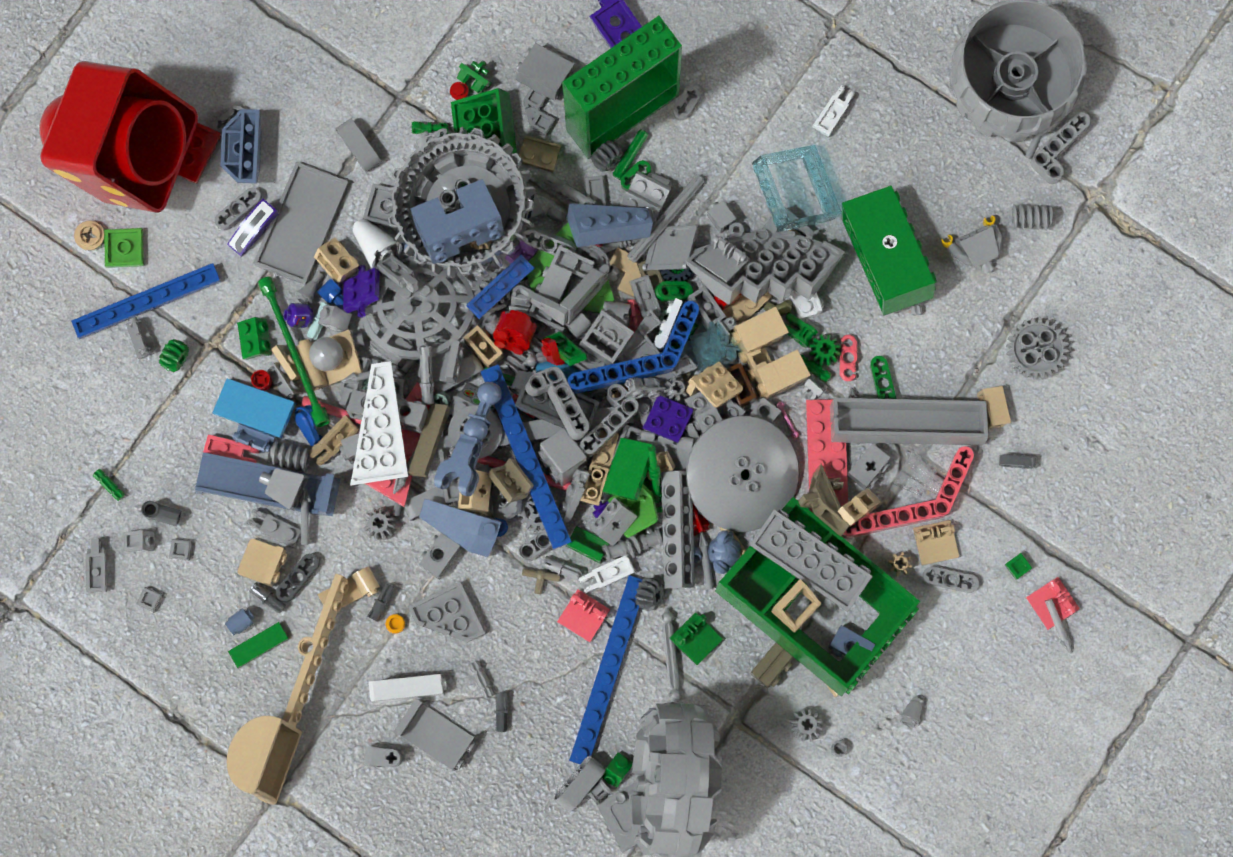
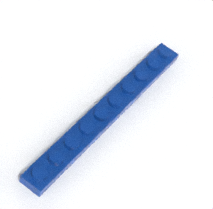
M499 365L480 371L484 383L494 382L501 389V399L494 407L519 467L533 484L530 495L553 550L571 543Z
M630 575L628 577L569 759L570 762L580 765L586 757L592 756L638 613L639 605L636 604L637 598H635V595L637 594L636 589L639 587V582H642V579Z

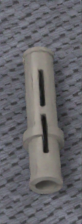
M552 173L547 175L546 179L548 180H545L544 183L557 190L558 194H563L578 204L597 205V201L570 186L566 180L562 181Z
M419 346L421 372L419 387H421L422 403L425 405L434 404L433 387L435 382H433L431 346Z

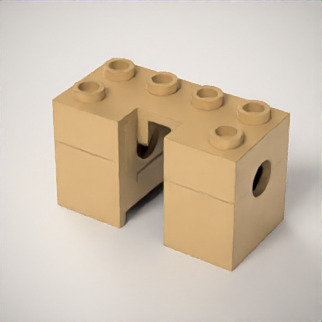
M776 307L736 325L731 331L730 336L734 347L737 346L740 350L738 355L741 362L747 364L749 378L754 380L757 385L755 387L757 394L760 398L763 397L766 400L806 381L810 376L798 349L774 361H771L765 349L784 339L783 335L789 333Z

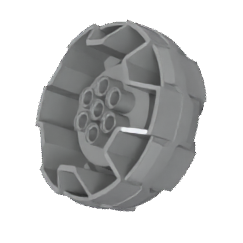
M684 702L655 703V708H649L641 717L640 725H643V727L636 734L632 773L639 775L637 776L636 792L638 794L631 795L632 830L636 835L635 842L642 850L643 855L654 857H701L702 850L714 835L717 819H711L713 798L721 792L722 764L714 755V741H719L720 736L716 725L707 712L706 705Z

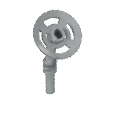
M640 239L612 242L600 248L595 245L578 247L576 254L583 257V251H586L587 258L594 261V266L601 267L605 264V257L606 264L610 269V261L606 253L619 247L622 249L623 246H631V244L639 242Z

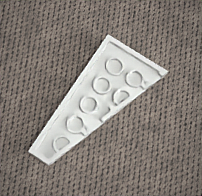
M391 361L371 364L350 485L408 477Z

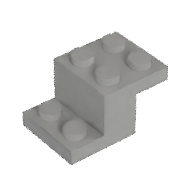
M601 311L578 345L586 353L587 359L572 366L580 371L613 364L634 331L604 311ZM590 376L591 379L599 382L596 376Z

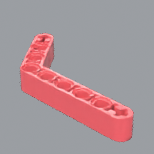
M964 446L955 453L935 500L868 514L857 521V528H852L849 533L845 531L842 537L848 539L945 517L952 508L973 460L974 453L972 449ZM964 452L966 453L967 458L961 465L959 464V462L961 461L962 454ZM952 470H959L961 477H953ZM951 487L954 492L953 495L945 494L944 488ZM937 504H943L946 512H938L936 509ZM924 508L927 511V516L921 517L918 515L917 510ZM900 512L908 514L907 521H902L899 518ZM880 517H888L890 523L883 525L880 522ZM863 520L869 521L871 528L864 529L861 526V522Z

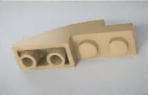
M600 430L599 438L607 437V433L604 430ZM618 433L593 455L588 471L589 476L584 485L585 491L580 501L599 506L603 494L602 490L618 442Z
M867 488L842 506L838 512L843 520L851 526L879 507L882 502Z

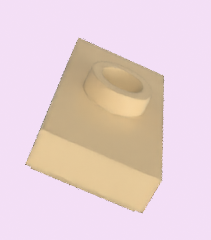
M285 345L273 347L272 352L291 380H301L295 366L296 364Z

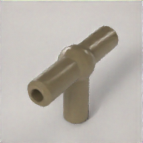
M522 569V576L537 578L535 594H542L544 580L560 581L561 575L558 576L555 573L545 572L544 570Z

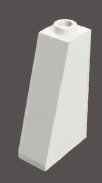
M441 674L369 682L370 700L374 704L444 695L443 690H447L446 679H442Z

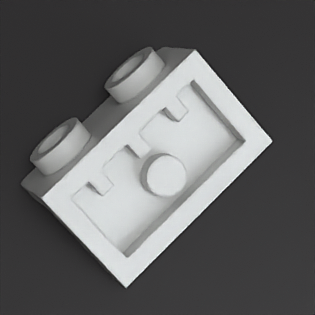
M794 290L789 294L796 316L800 320L817 316L822 312L824 305L822 298L818 297L817 292L810 300Z

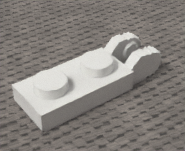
M843 85L831 97L813 124L814 129L829 137L855 95L851 91L845 101L839 99L845 90Z
M675 298L674 303L670 302L666 313H669L667 321L663 319L659 329L662 333L656 335L654 346L658 351H662L665 348L682 308V300Z
M628 555L592 570L591 573L580 577L579 581L580 583L586 582L595 577L597 583L584 589L586 594L632 575L635 571Z

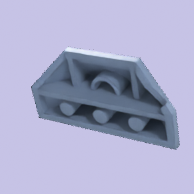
M240 109L237 115L222 129L220 166L237 183L257 184L262 131L260 110Z

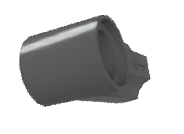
M146 501L141 507L142 514L148 520H155L175 527L179 523L182 512L175 508L157 504L154 501ZM149 506L156 507V511L153 515H148L146 513V510Z

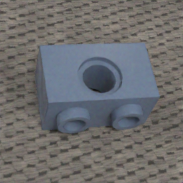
M841 625L828 648L832 649V654L841 658L842 655L845 656L848 653L846 650L847 643L855 644L858 641L860 646L872 651L875 644Z

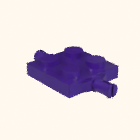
M360 265L358 267V275L344 281L343 310L347 314L358 310V317L363 318V316H366V307L379 300V271L376 268L366 271V266Z

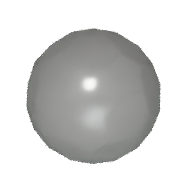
M322 337L311 345L309 359L317 369L331 371L342 362L343 349L335 339Z

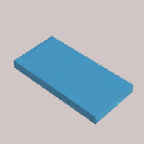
M227 378L212 414L282 439L296 403Z

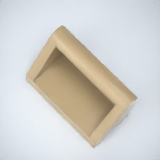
M799 580L773 607L771 612L793 632H796L816 611L821 602L802 580ZM801 592L812 603L792 622L783 610Z

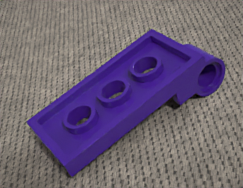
M598 0L601 8L589 16L610 48L622 41V33L627 32L631 35L642 27L624 0ZM612 17L619 18L620 25L612 26L610 19Z

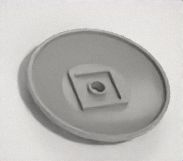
M751 416L726 418L709 427L694 444L686 468L688 492L697 510L714 525L736 532H747L762 528L773 510L777 512L779 509L782 510L789 500L794 497L799 476L797 457L788 438L773 424ZM744 469H747L750 473L749 478L746 480L741 478V472Z

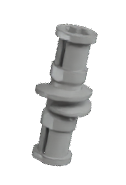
M654 529V532L641 534L637 537L633 535L625 541H618L614 546L602 545L606 561L610 562L613 558L626 556L629 553L632 558H635V551L641 554V550L655 545L661 546L663 542L659 530Z

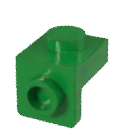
M617 752L605 769L602 778L608 784L617 788L631 769L633 762Z

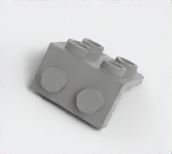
M452 340L451 348L448 351L431 357L433 381L456 383V378L459 377L461 369L459 362L464 354V348L461 346L460 341ZM429 341L424 343V345H429L431 348L442 344ZM419 366L418 376L421 379V372Z

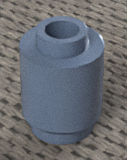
M242 608L229 617L225 625L233 635L240 634L254 624L252 620L255 617L249 609L245 611Z

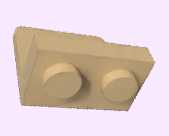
M719 361L712 366H708L702 373L694 375L688 381L689 385L686 392L692 396L700 391L717 408L741 393L743 387Z
M250 539L237 572L243 577L273 587L274 583H277L279 580V570L281 565H284L286 562L287 551L280 546L275 547L256 539Z

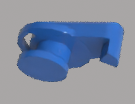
M306 405L295 410V421L310 446H313L323 436L318 435L316 431V425L311 415L313 411L312 406Z

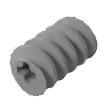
M1013 204L1012 223L1014 228H1017L1018 223H1021L1022 229H1024L1026 224L1029 225V229H1032L1033 224H1036L1037 230L1040 229L1041 225L1044 226L1045 230L1051 225L1053 216L1052 206L1049 207L1048 211L1045 206H1042L1039 211L1037 205L1033 209H1031L1030 205H1027L1024 210L1022 204L1017 209L1016 205Z
M533 336L529 348L522 355H517L512 351L514 357L508 356L507 360L509 363L505 362L506 365L516 374L521 369L528 371L526 365L522 363L526 360L529 353L535 356L538 352L542 351V343Z
M275 441L270 448L267 463L269 464L272 460L273 465L276 466L280 463L281 467H285L287 464L288 469H292L294 466L296 471H299L302 467V472L305 473L309 465L310 455L307 448L301 453L299 446L293 451L292 444L286 449L284 442L281 447H278V441Z

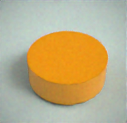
M392 614L386 619L385 626L390 633L399 634L405 628V620L398 614Z

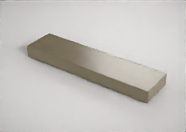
M431 404L408 470L410 475L428 477L451 409L448 405Z

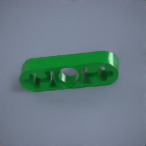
M875 356L870 362V370L877 398L885 399V394L881 395L880 392L885 393L890 390L891 393L888 392L887 394L888 399H897L887 360L883 356ZM876 361L884 364L881 367L882 373L886 372V374L876 377L875 374H879L878 367H874ZM881 378L886 379L889 383L888 387L880 388L878 380Z

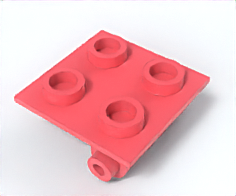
M1059 577L1026 597L1047 630L1055 625L1046 606V600L1052 598L1061 621L1080 609Z
M577 589L557 622L588 642H591L611 609Z

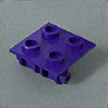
M659 396L654 402L643 429L679 443L686 425L690 422V416L694 409Z

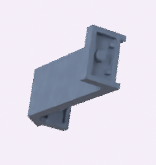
M203 452L195 493H208L288 509L266 495L267 485L259 482L263 472L272 475L274 469L277 468L309 476L305 486L311 500L309 502V514L333 516L340 478H335L333 474L328 473L325 476L312 475ZM301 502L298 503L296 510L293 511L301 512Z

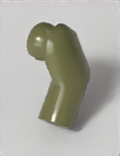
M784 300L778 305L767 301L763 310L768 311L776 307L780 316L792 310L793 304L790 300Z

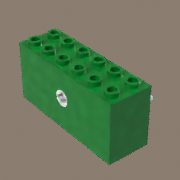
M892 185L842 203L841 220L883 316L932 299L936 290L935 283H937L934 272H930L928 268L929 261L927 256H923L921 252L922 245L919 239L916 240L914 237V227L906 219L908 217L907 211L899 203L901 201L897 190L894 191Z

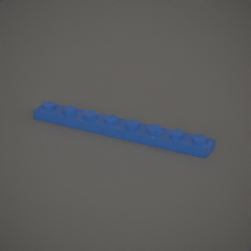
M211 263L71 320L77 337L82 339L221 282L214 264Z

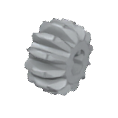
M374 508L372 509L374 515L371 516L370 513H366L369 520L365 519L363 523L368 526H365L363 530L365 532L369 531L367 535L369 538L375 534L374 538L376 541L379 540L380 535L383 540H386L385 533L390 536L393 534L389 528H396L394 524H390L395 521V518H388L391 514L390 511L384 514V509L380 508L379 513H377ZM380 520L381 522H384V524H381L383 527L378 528L377 526H374L375 524H377L376 521Z
M801 709L802 717L798 713L794 714L798 721H790L791 724L796 725L790 730H798L794 736L795 738L802 734V742L806 740V736H808L811 742L813 741L812 734L817 738L820 736L815 730H823V727L817 726V724L823 722V719L816 721L815 718L819 716L818 712L811 716L812 709L808 710L807 715L805 710ZM806 720L812 725V728H808V730H804L805 727L802 725V722L805 723Z

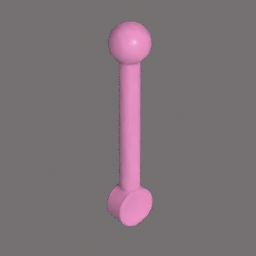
M778 402L776 407L781 410L792 432L791 436L797 438L799 433L795 431L784 410V403Z

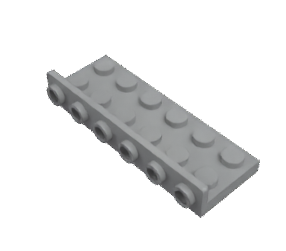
M781 509L778 512L773 510L750 546L848 612L872 578V575H870L871 571L863 565L860 567L853 563L854 559L849 555L844 554L842 556L837 552L838 548L828 542L826 545L820 541L822 537L812 531L810 534L805 531V526L799 521L792 522L789 520V515Z

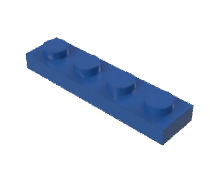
M520 255L466 306L480 319L521 282L534 267Z

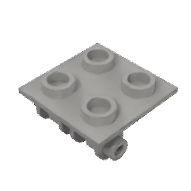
M716 235L712 241L714 244L696 262L727 283L750 258L746 256L745 252L737 249V246H732L731 242L727 243L722 236Z

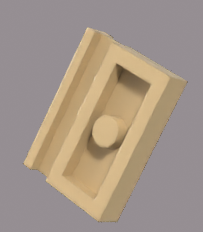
M525 135L519 156L523 160L522 164L554 172L561 145Z

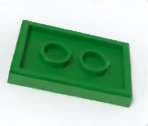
M620 438L602 492L637 501L650 465L648 448H656V446Z

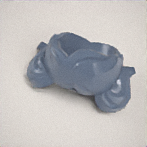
M723 530L719 532L717 537L709 544V560L713 563L714 570L719 574L727 573L741 557V545L734 539L732 531Z

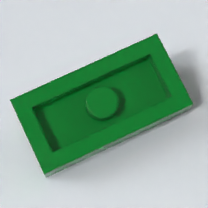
M576 526L570 537L571 543L567 544L566 547L600 564L604 557L602 545L609 546L610 544L602 538Z

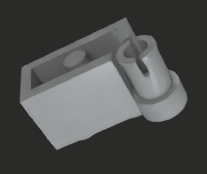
M383 326L376 335L381 339L387 329ZM393 335L387 343L402 350L415 351L413 348L414 344L409 339L403 340L396 335ZM372 340L370 341L375 350L396 364L406 374L415 363L420 361V359L410 360L390 355L376 346Z

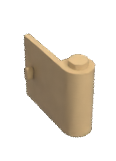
M350 329L330 336V338L339 342L343 349L342 362L331 371H322L312 365L309 359V350L314 342L306 339L300 341L299 345L296 346L314 391L338 383L353 372L354 374L363 372Z

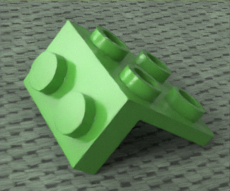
M644 484L637 501L618 496L608 499L610 503L615 497L638 516L625 531L624 536L627 538L658 521L653 493Z

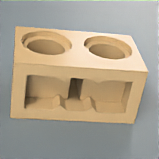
M336 238L320 246L314 256L337 285L355 275L359 267L357 260L347 252L345 246Z

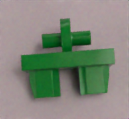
M484 60L479 64L476 61L472 62L471 66L476 68L475 71L461 62L459 65L461 70L457 75L458 80L466 84L471 76L476 80L471 89L477 93H481L486 87L490 88L492 82L480 75L483 73L487 76L489 70L485 68L486 62Z

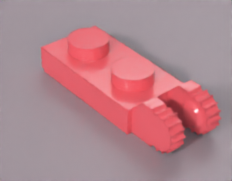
M208 435L203 452L256 463L257 461L253 458L243 457V453L246 450L259 454L260 450L240 442L237 443L233 440Z

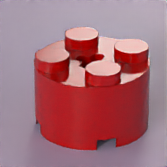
M510 310V313H505L506 311L501 313L493 332L494 344L498 348H505L517 355H522L529 348L537 325L535 322L533 324L530 321L531 317L523 312Z

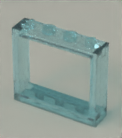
M816 145L760 155L752 162L753 170L756 173L778 232L832 221L842 214ZM802 158L823 214L789 221L768 165Z

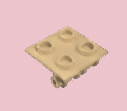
M951 520L913 528L921 565L959 558L954 537L955 529L954 525L951 524Z

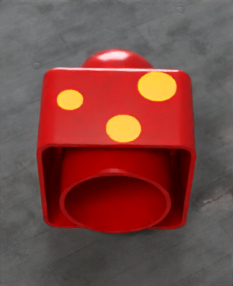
M81 61L74 66L63 95L55 98L46 107L41 116L39 134L43 145L40 154L41 162L49 170L104 203L159 213L167 205L196 128L198 114L193 106L139 69Z

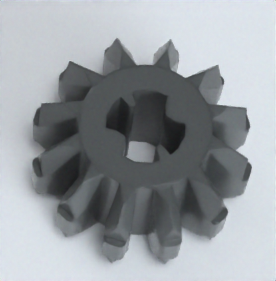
M608 140L597 148L591 160L597 169L604 172L617 164L623 152L616 142Z
M643 578L642 582H639V587L636 589L637 594L635 595V598H637L636 604L639 605V608L652 611L657 610L658 606H661L665 593L663 590L664 585L661 581L655 578Z

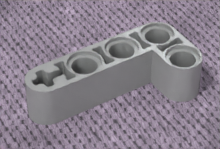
M1079 112L1074 115L1033 155L1031 166L1047 183L1056 184L1061 179L1064 170L1055 159L1085 132L1090 124L1088 114ZM1082 121L1083 124L1081 123L1076 129L1075 125L1077 122ZM1063 132H1068L1071 138H1065ZM1049 145L1057 146L1058 151L1051 150ZM1036 158H1043L1045 163H1038ZM1049 171H1056L1058 173V176H1051Z
M550 367L533 374L525 385L526 392L530 396H538L547 392L569 436L574 440L582 439L589 430V423L561 369ZM548 375L555 376L556 381L551 380ZM532 382L538 383L540 388L533 387ZM557 392H562L565 398H561ZM566 409H571L574 415L568 414Z
M620 384L611 385L607 392V400L615 409L580 442L579 447L587 458L595 455L638 411V402L633 397H625L624 395L628 391ZM617 390L620 392L621 397L613 398L611 392ZM626 404H631L634 406L635 410L632 412H628L625 410L624 406ZM613 417H618L621 420V423L619 425H614L611 423L610 419ZM604 430L607 433V437L599 438L597 431ZM594 439L595 443L592 445L591 450H584L585 444L587 446L590 445Z

